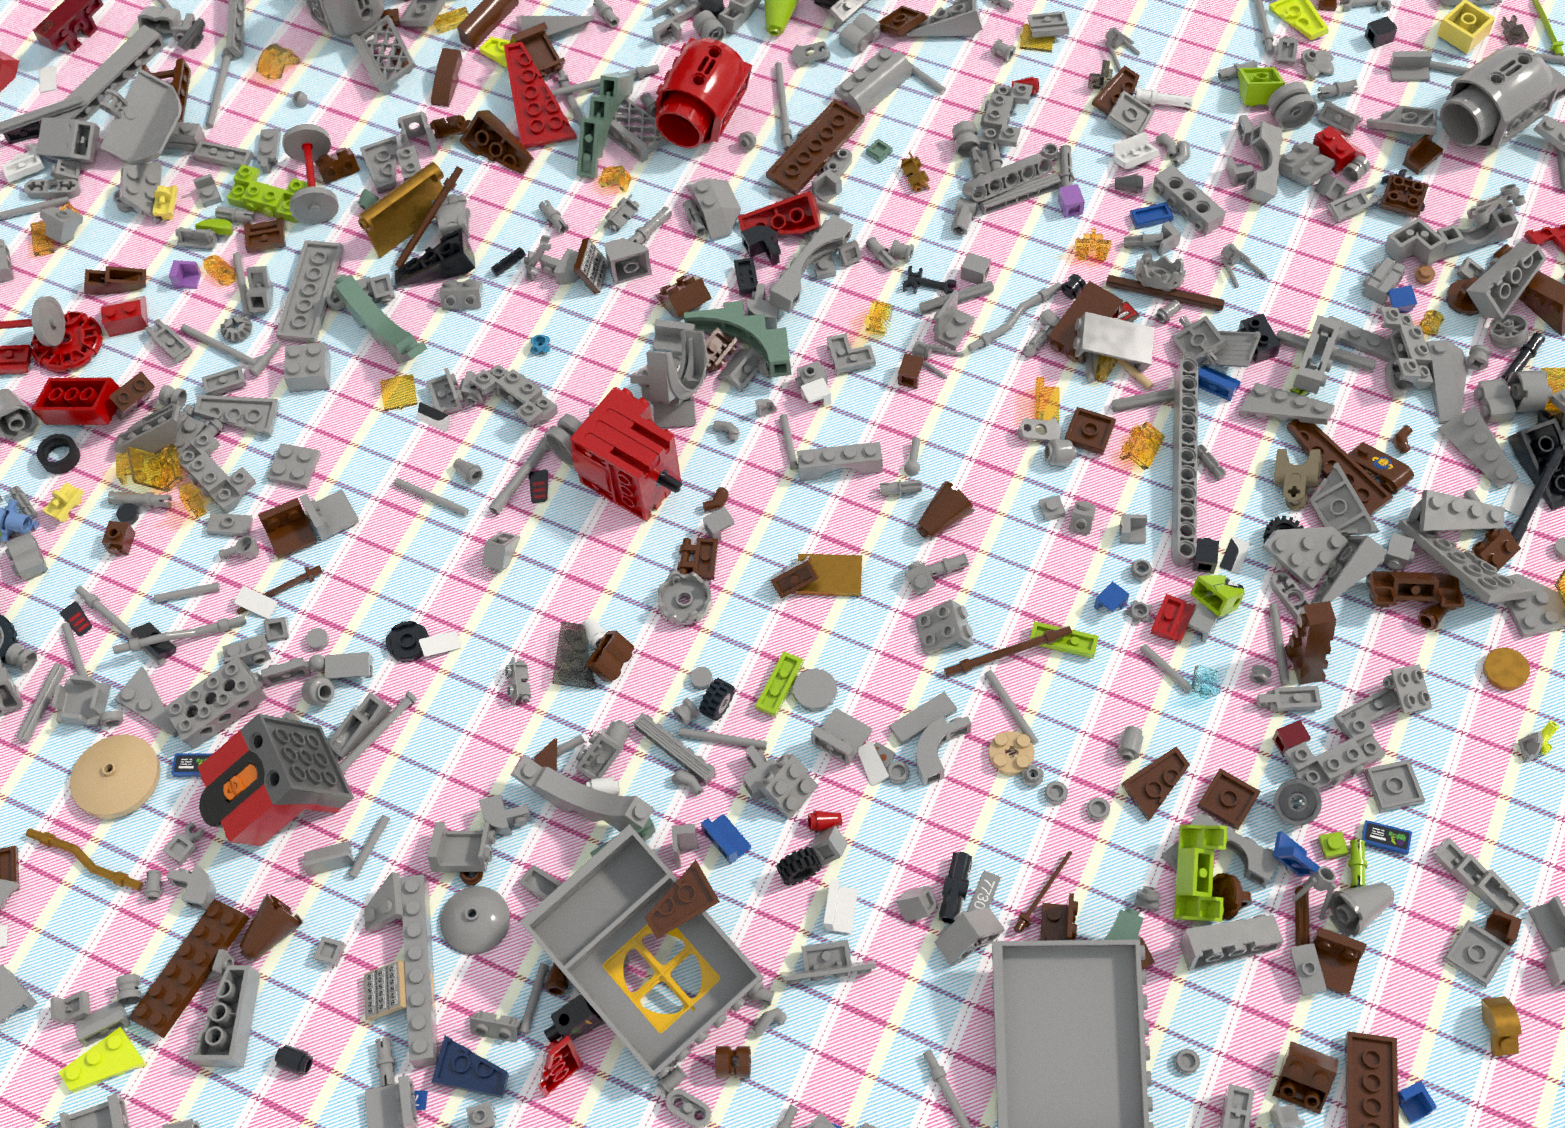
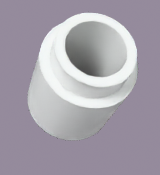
M613 776L592 779L591 782H586V786L614 795L620 794L619 781H614Z

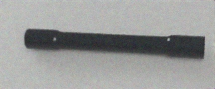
M1558 448L1551 450L1544 464V469L1510 532L1518 544H1520L1528 528V523L1565 454Z

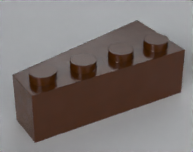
M1330 601L1303 605L1300 614H1298L1297 622L1293 627V632L1289 636V642L1285 646L1286 655L1288 658H1291L1299 685L1325 681L1326 675L1323 669L1328 668V661L1325 659L1326 655L1331 652L1330 641L1333 640L1336 626V618Z

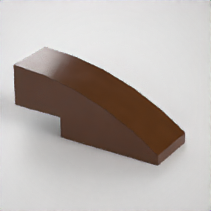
M442 49L434 77L431 105L450 106L459 81L458 73L463 62L461 50Z
M106 266L105 271L85 269L84 294H117L145 288L147 269Z

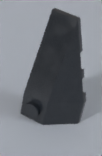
M1556 418L1523 429L1507 437L1517 460L1534 485H1536L1544 469V464L1551 450L1558 448L1563 451L1562 448L1565 445V439ZM1564 456L1542 496L1551 510L1565 506Z

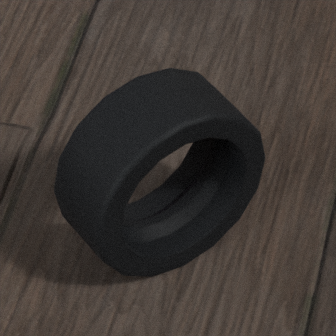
M65 434L48 436L39 444L36 452L41 465L47 472L52 474L69 472L77 465L80 459L79 448L73 439ZM61 446L70 448L69 453L63 459L56 462L47 460L48 455L54 449Z

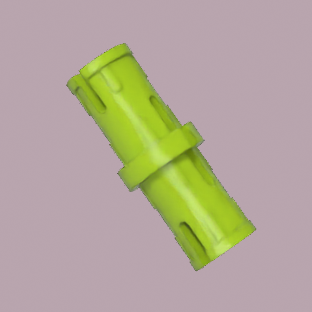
M1357 839L1350 840L1351 860L1348 862V867L1351 868L1350 887H1357L1358 880L1359 887L1365 886V868H1367L1365 841L1359 839L1357 849Z

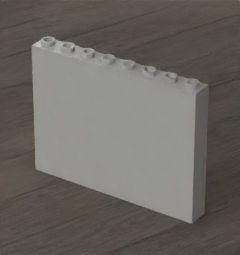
M1140 939L992 941L997 1128H1154L1153 1122H1149V1112H1153L1152 1097H1148L1147 1086H1151L1152 1079L1151 1071L1146 1069V1061H1150V1046H1145V1035H1149L1148 1020H1144V1010H1148L1147 995H1143L1142 985H1146L1147 978L1146 970H1142L1141 960H1145V946L1140 945Z

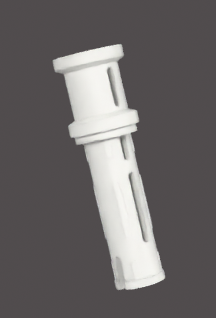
M1140 87L1136 88L1135 98L1142 103L1150 104V106L1162 104L1192 108L1193 96L1159 93L1156 89L1151 91L1140 89Z

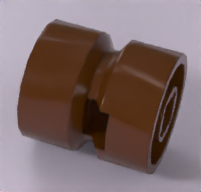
M716 1046V1078H730L731 1075H735L736 1078H750L751 1046H737L735 1050H732L730 1046ZM733 1057L738 1058V1067H733Z

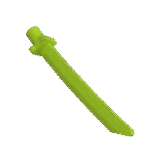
M1532 0L1552 43L1550 51L1555 52V55L1563 56V41H1557L1539 0Z

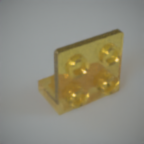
M169 444L157 455L133 447L127 449L134 483L168 493L183 480L177 447L175 445Z

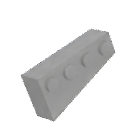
M1519 242L1466 290L1481 315L1487 318L1503 320L1547 257L1537 244Z
M1260 914L1250 919L1188 928L1185 930L1179 945L1188 971L1277 950L1280 949L1284 941L1274 915L1266 916V914Z
M227 965L215 993L216 999L213 1006L209 1007L207 1011V1020L202 1031L199 1030L195 1039L197 1040L193 1052L190 1051L187 1060L198 1067L244 1068L261 975L250 965Z

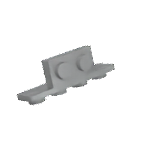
M848 939L801 946L804 970L781 973L782 981H787V984L800 983L803 978L818 981L825 979V975L834 974V977L838 978L848 976V972L857 971L858 974H867L872 972L871 969L876 968L875 960L851 963Z

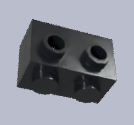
M1264 314L1241 320L1237 332L1257 331L1261 334L1252 357L1253 361L1258 363L1277 357L1281 344Z

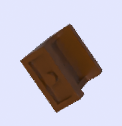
M545 22L513 34L509 44L517 42L524 44L542 78H545L547 74L552 72L553 74L558 73L559 70L563 69L566 61L564 57L560 58L549 40L546 34L548 27Z
M139 372L109 396L110 400L117 406L114 414L119 420H122L152 396L155 386L143 372Z

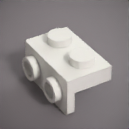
M1146 132L1112 145L1114 162L1125 170L1133 169L1139 164L1150 162L1152 159L1159 157V149L1149 143Z

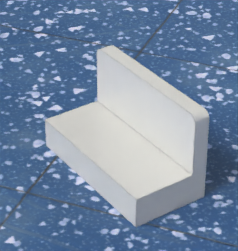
M830 879L824 917V931L852 934L858 890L841 887L840 880Z

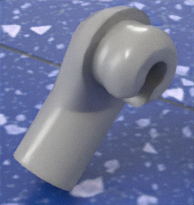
M714 421V431L728 432V440H738L740 430L733 423Z

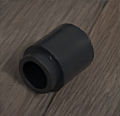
M285 1045L283 1048L278 1049L274 1061L277 1062L276 1066L279 1069L296 1075H306L312 1066L313 1056L309 1055L307 1051Z

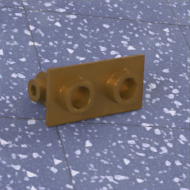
M908 152L910 158L903 159L901 167L908 177L907 179L912 190L919 192L924 186L929 190L930 187L927 183L929 177L924 170L921 171L920 168L923 166L918 156L914 158L911 152Z

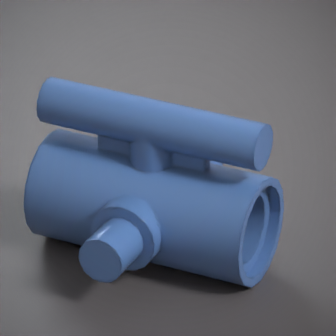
M9 499L8 506H5V509L0 508V540L9 541L10 534H13V532L25 534L30 532L32 528L37 529L39 526V522L33 520L31 516L17 512V500Z

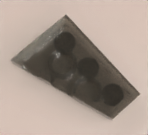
M561 622L552 684L596 689L593 672L586 666L589 653L583 624Z

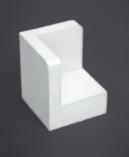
M824 378L801 386V397L803 400L807 399L808 403L821 400L824 407L832 404L831 391Z

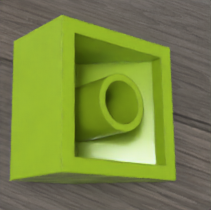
M1276 67L1238 68L1240 98L1244 105L1249 107H1255L1256 105L1267 106L1271 95L1278 88L1285 85V81Z

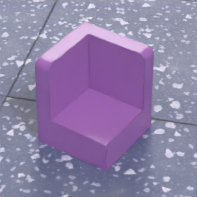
M1079 185L1060 187L1058 202L1064 218L1083 214L1085 201Z
M173 260L169 278L174 288L197 289L202 273L195 261Z

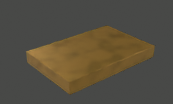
M798 554V561L810 555L812 558L811 564L819 578L796 590V595L861 597L862 555Z

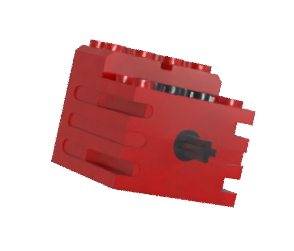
M613 387L570 438L574 468L578 472L581 484L648 522L652 517L651 509L657 510L661 506V502L670 495L671 491L674 493L681 490L680 487L683 485L680 482L681 475L675 436L668 429H662L653 422L650 403L645 398L640 397L637 399L633 397L632 392L627 388L621 390L618 387Z

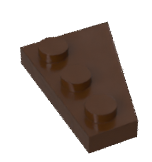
M1124 65L1094 98L1092 105L1106 115H1109L1123 90L1133 96L1140 75Z
M1176 746L1122 782L1121 785L1149 822L1190 766V763Z
M697 860L690 865L670 890L646 915L645 920L656 939L720 902Z

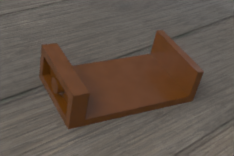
M1089 281L1048 335L1050 348L1055 352H1062L1072 362H1079L1083 365L1086 351L1078 358L1075 357V349L1073 348L1074 340L1077 337V330H1075L1076 320L1085 312L1112 318L1115 313L1119 315L1122 312L1123 300Z

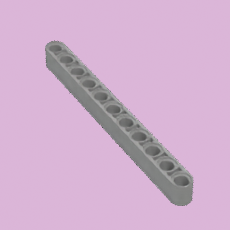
M1190 357L1181 360L1174 374L1171 558L1173 563L1179 567H1185L1190 563L1196 554L1198 363Z

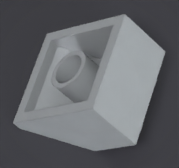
M625 238L604 243L607 264L614 285L652 275L647 247Z

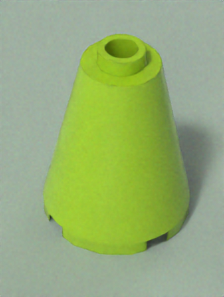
M764 0L766 31L772 36H779L783 34L799 0Z

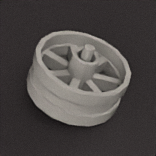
M1507 314L1503 320L1494 319L1490 323L1491 343L1500 349L1518 348L1524 345L1529 338L1528 322L1523 316L1518 314Z

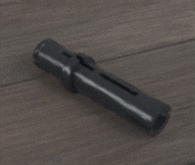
M1533 333L1527 344L1522 345L1520 353L1505 373L1502 374V378L1506 382L1512 372L1522 371L1529 360L1537 355V350L1545 341V337H1542L1541 333Z

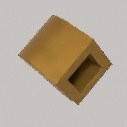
M1505 996L1481 999L1482 1022L1490 1029L1491 1053L1494 1056L1518 1054V1035L1522 1034L1517 1011L1512 1002Z

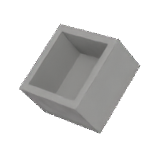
M325 342L285 346L284 380L290 393L330 389L331 355Z

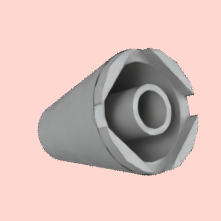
M0 389V436L3 439H12V441L27 438L34 432V427L38 423L36 414L12 390Z
M1383 882L1335 891L1328 906V909L1331 908L1333 914L1329 917L1343 935H1353L1352 937H1356L1393 904L1394 891Z

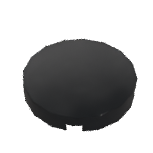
M404 621L395 625L389 635H387L386 647L390 656L395 660L404 663L414 662L424 655L419 643V639L429 637L424 626L414 621Z

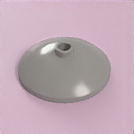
M472 886L455 893L445 904L440 918V927L445 940L452 948L464 954H481L493 949L504 939L510 925V911L504 898L495 890L483 886ZM471 912H476L474 917H469Z

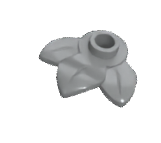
M1306 49L1303 51L1301 62L1305 66L1307 74L1312 78L1316 79L1319 73L1334 74V66L1331 62L1334 59L1332 54L1325 50L1314 51Z

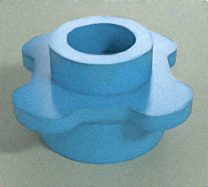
M539 334L531 338V353H548L550 351V338L548 336Z

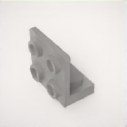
M954 289L951 295L946 296L941 310L938 309L934 315L935 325L933 332H935V342L956 351L974 324L975 317L957 309L958 291Z
M339 490L317 502L315 499L310 500L307 493L299 497L321 540L359 522L343 490Z
M835 708L821 728L814 727L811 732V744L850 766L858 754L859 747L864 745L871 735L872 728Z
M408 1075L398 1077L399 1083L365 1090L368 1128H418L414 1082Z

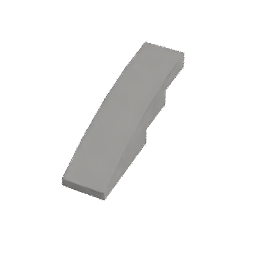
M1450 837L1445 838L1432 852L1431 855L1451 875L1492 909L1515 917L1526 905L1492 869L1487 871L1471 853L1465 854Z

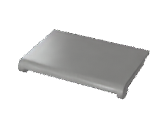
M1218 331L1228 346L1214 354L1219 360V364L1215 363V365L1249 367L1261 337L1260 332ZM1206 359L1198 365H1211V363Z

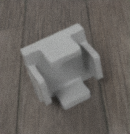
M70 675V679H66L64 687L56 685L52 706L58 710L56 722L60 724L101 727L100 715L105 713L111 685L97 682L88 676Z

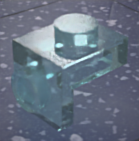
M1200 664L1196 665L1191 692L1198 693L1199 697L1211 699L1213 696L1220 694L1221 689L1216 687L1219 671Z

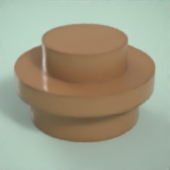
M1421 265L1415 270V279L1420 284H1428L1434 280L1435 271L1430 266Z

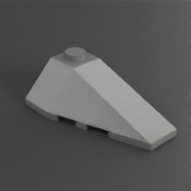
M516 16L518 32L545 22L548 27L547 36L594 20V16Z

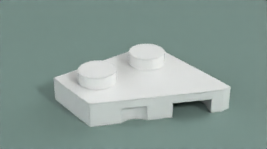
M34 143L29 145L30 150L24 155L18 153L12 160L2 166L8 182L19 180L24 176L45 169L40 155L36 154L37 148Z

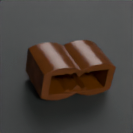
M617 630L608 631L599 642L597 649L589 657L586 666L603 681L612 682L620 676L623 664L631 659L634 645Z

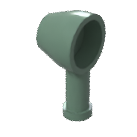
M364 189L360 194L358 205L366 210L379 201V198L369 190Z

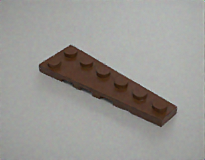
M1298 419L1288 423L1287 430L1308 457L1310 450H1321V473L1325 478L1333 470V465L1337 462L1339 463L1370 516L1392 501L1393 496L1316 424L1299 422Z

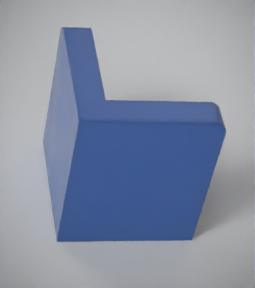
M1412 285L1388 291L1391 305L1393 308H1398L1399 313L1410 312L1417 305Z
M1112 581L1096 597L1094 608L1098 610L1101 606H1104L1110 612H1114L1118 607L1122 610L1128 603L1129 593Z
M1421 1081L1398 1092V1105L1411 1124L1432 1114L1437 1109L1436 1104Z

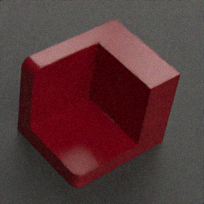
M1301 720L1276 729L1272 739L1284 758L1285 751L1303 742H1309L1311 737Z

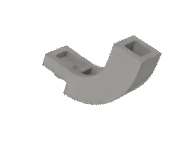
M944 716L933 721L922 733L917 745L916 769L923 787L944 779L945 770L938 757V751L946 742L971 733L972 723L968 716L963 718L956 717L948 724Z

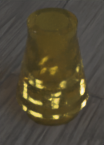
M1098 355L1095 379L1100 382H1106L1107 377L1118 362L1117 358Z

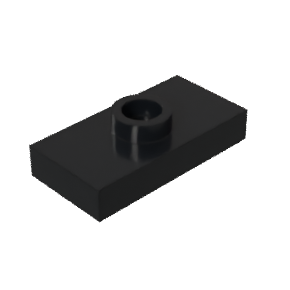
M753 257L734 260L740 296L752 294L753 291H756L758 284Z
M150 622L135 627L131 631V635L139 639L161 634ZM170 641L145 646L157 660L175 654L177 648Z

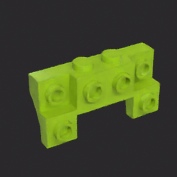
M242 164L233 178L235 184L226 197L229 205L261 213L268 217H283L284 220L297 224L299 221L290 212V198L295 192L307 188L308 183L292 178L286 190L257 182L261 174L259 169Z
M1179 826L1175 920L1222 922V915L1224 913L1223 898L1212 897L1214 851L1226 850L1228 839L1227 826Z

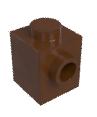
M109 521L102 544L108 553L112 555H129L136 533L130 523Z

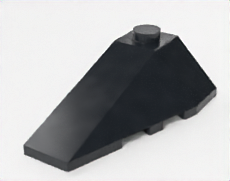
M460 228L439 239L441 243L432 249L429 246L425 249L423 256L418 259L413 258L395 271L396 286L457 277L475 269V256L464 230Z

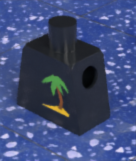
M580 994L551 1015L554 1025L544 1030V1033L550 1043L567 1035L574 1041L604 1024V1021Z

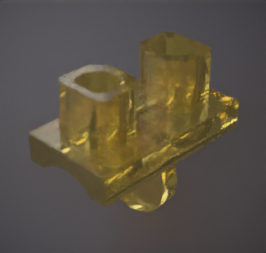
M1091 228V233H1083V239L1076 238L1074 243V250H1076L1078 260L1088 259V251H1096V260L1106 261L1111 248V240H1103V234H1096V228Z
M188 482L182 484L179 488V498L187 512L192 510L196 518L208 513L203 505L206 503V500L199 487Z

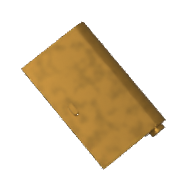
M429 163L358 215V224L365 230L379 258L415 233L429 211L431 201L435 200L441 192L443 186L440 180L444 178V175L436 163Z

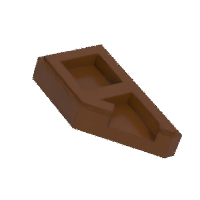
M554 738L534 757V762L541 767L548 766L556 772L557 738Z

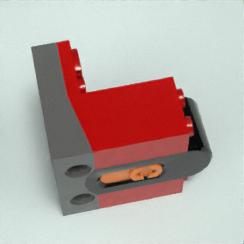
M258 713L197 767L201 780L206 787L199 800L201 817L209 826L223 828L229 843L263 846L305 809L336 814L354 798L321 725Z

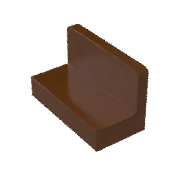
M1425 134L1407 150L1402 165L1419 175L1442 155L1444 149L1432 141L1434 135Z
M810 555L772 575L770 581L780 598L795 592L819 578L811 564L812 558Z

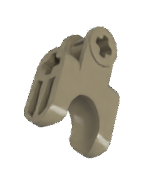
M1277 449L1274 485L1275 487H1283L1286 505L1291 510L1303 509L1307 504L1308 487H1319L1322 466L1320 449L1310 450L1308 460L1301 465H1293L1289 462L1287 449Z

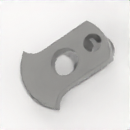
M824 41L805 46L797 44L792 51V60L798 68L804 63L816 60L824 61V58L828 60L831 56ZM808 51H814L812 55L805 56Z
M1055 417L1051 420L1024 418L1017 429V435L1021 439L1049 443L1052 439H1060L1061 428ZM1036 426H1042L1045 429V434H1038L1035 429Z

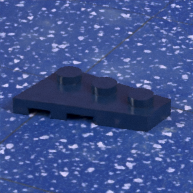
M445 1035L431 1082L434 1085L503 1098L509 1073Z

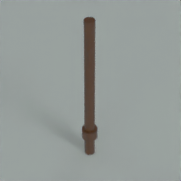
M456 166L449 179L446 178L441 192L396 261L395 265L400 268L405 264L449 192L453 191L456 187V181L463 172V169L459 166Z

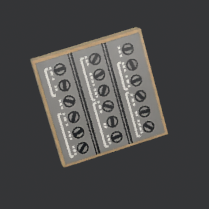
M398 960L364 974L365 1020L373 1021L407 1008L405 963Z

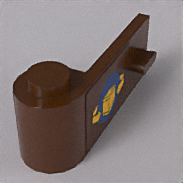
M1364 442L1348 454L1362 468L1379 476L1381 486L1390 494H1397L1414 478V473L1408 465Z

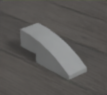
M730 0L729 7L719 13L718 21L727 32L733 34L752 15L761 0Z
M369 692L357 710L352 709L329 739L328 742L331 749L344 758L386 717L392 707L379 696Z
M532 865L518 882L541 902L562 884V882L535 865Z

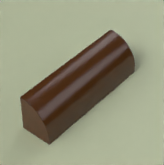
M483 0L457 26L461 43L476 49L515 9L519 1Z

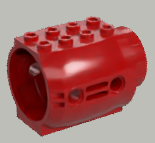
M690 38L687 44H683L679 57L676 56L672 69L668 70L665 75L664 84H660L656 92L658 97L654 106L657 107L655 115L657 116L656 126L659 132L668 141L683 148H695L700 144L713 141L718 142L748 89L753 65L743 61L734 49L723 42L710 38L697 40Z

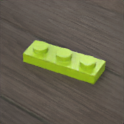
M1034 621L1030 639L1043 635L1045 631L1051 629L1055 631L1062 627ZM1072 630V634L1059 638L1054 643H1044L1039 646L1094 659L1099 636Z
M783 651L755 705L756 710L776 718L804 663L802 658Z

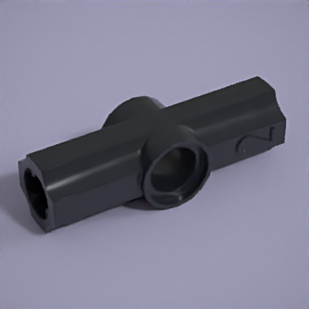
M953 852L949 874L945 878L942 892L943 900L938 920L946 924L952 925L955 922L954 917L961 912L963 901L966 899L969 885L968 877L973 856L965 852Z

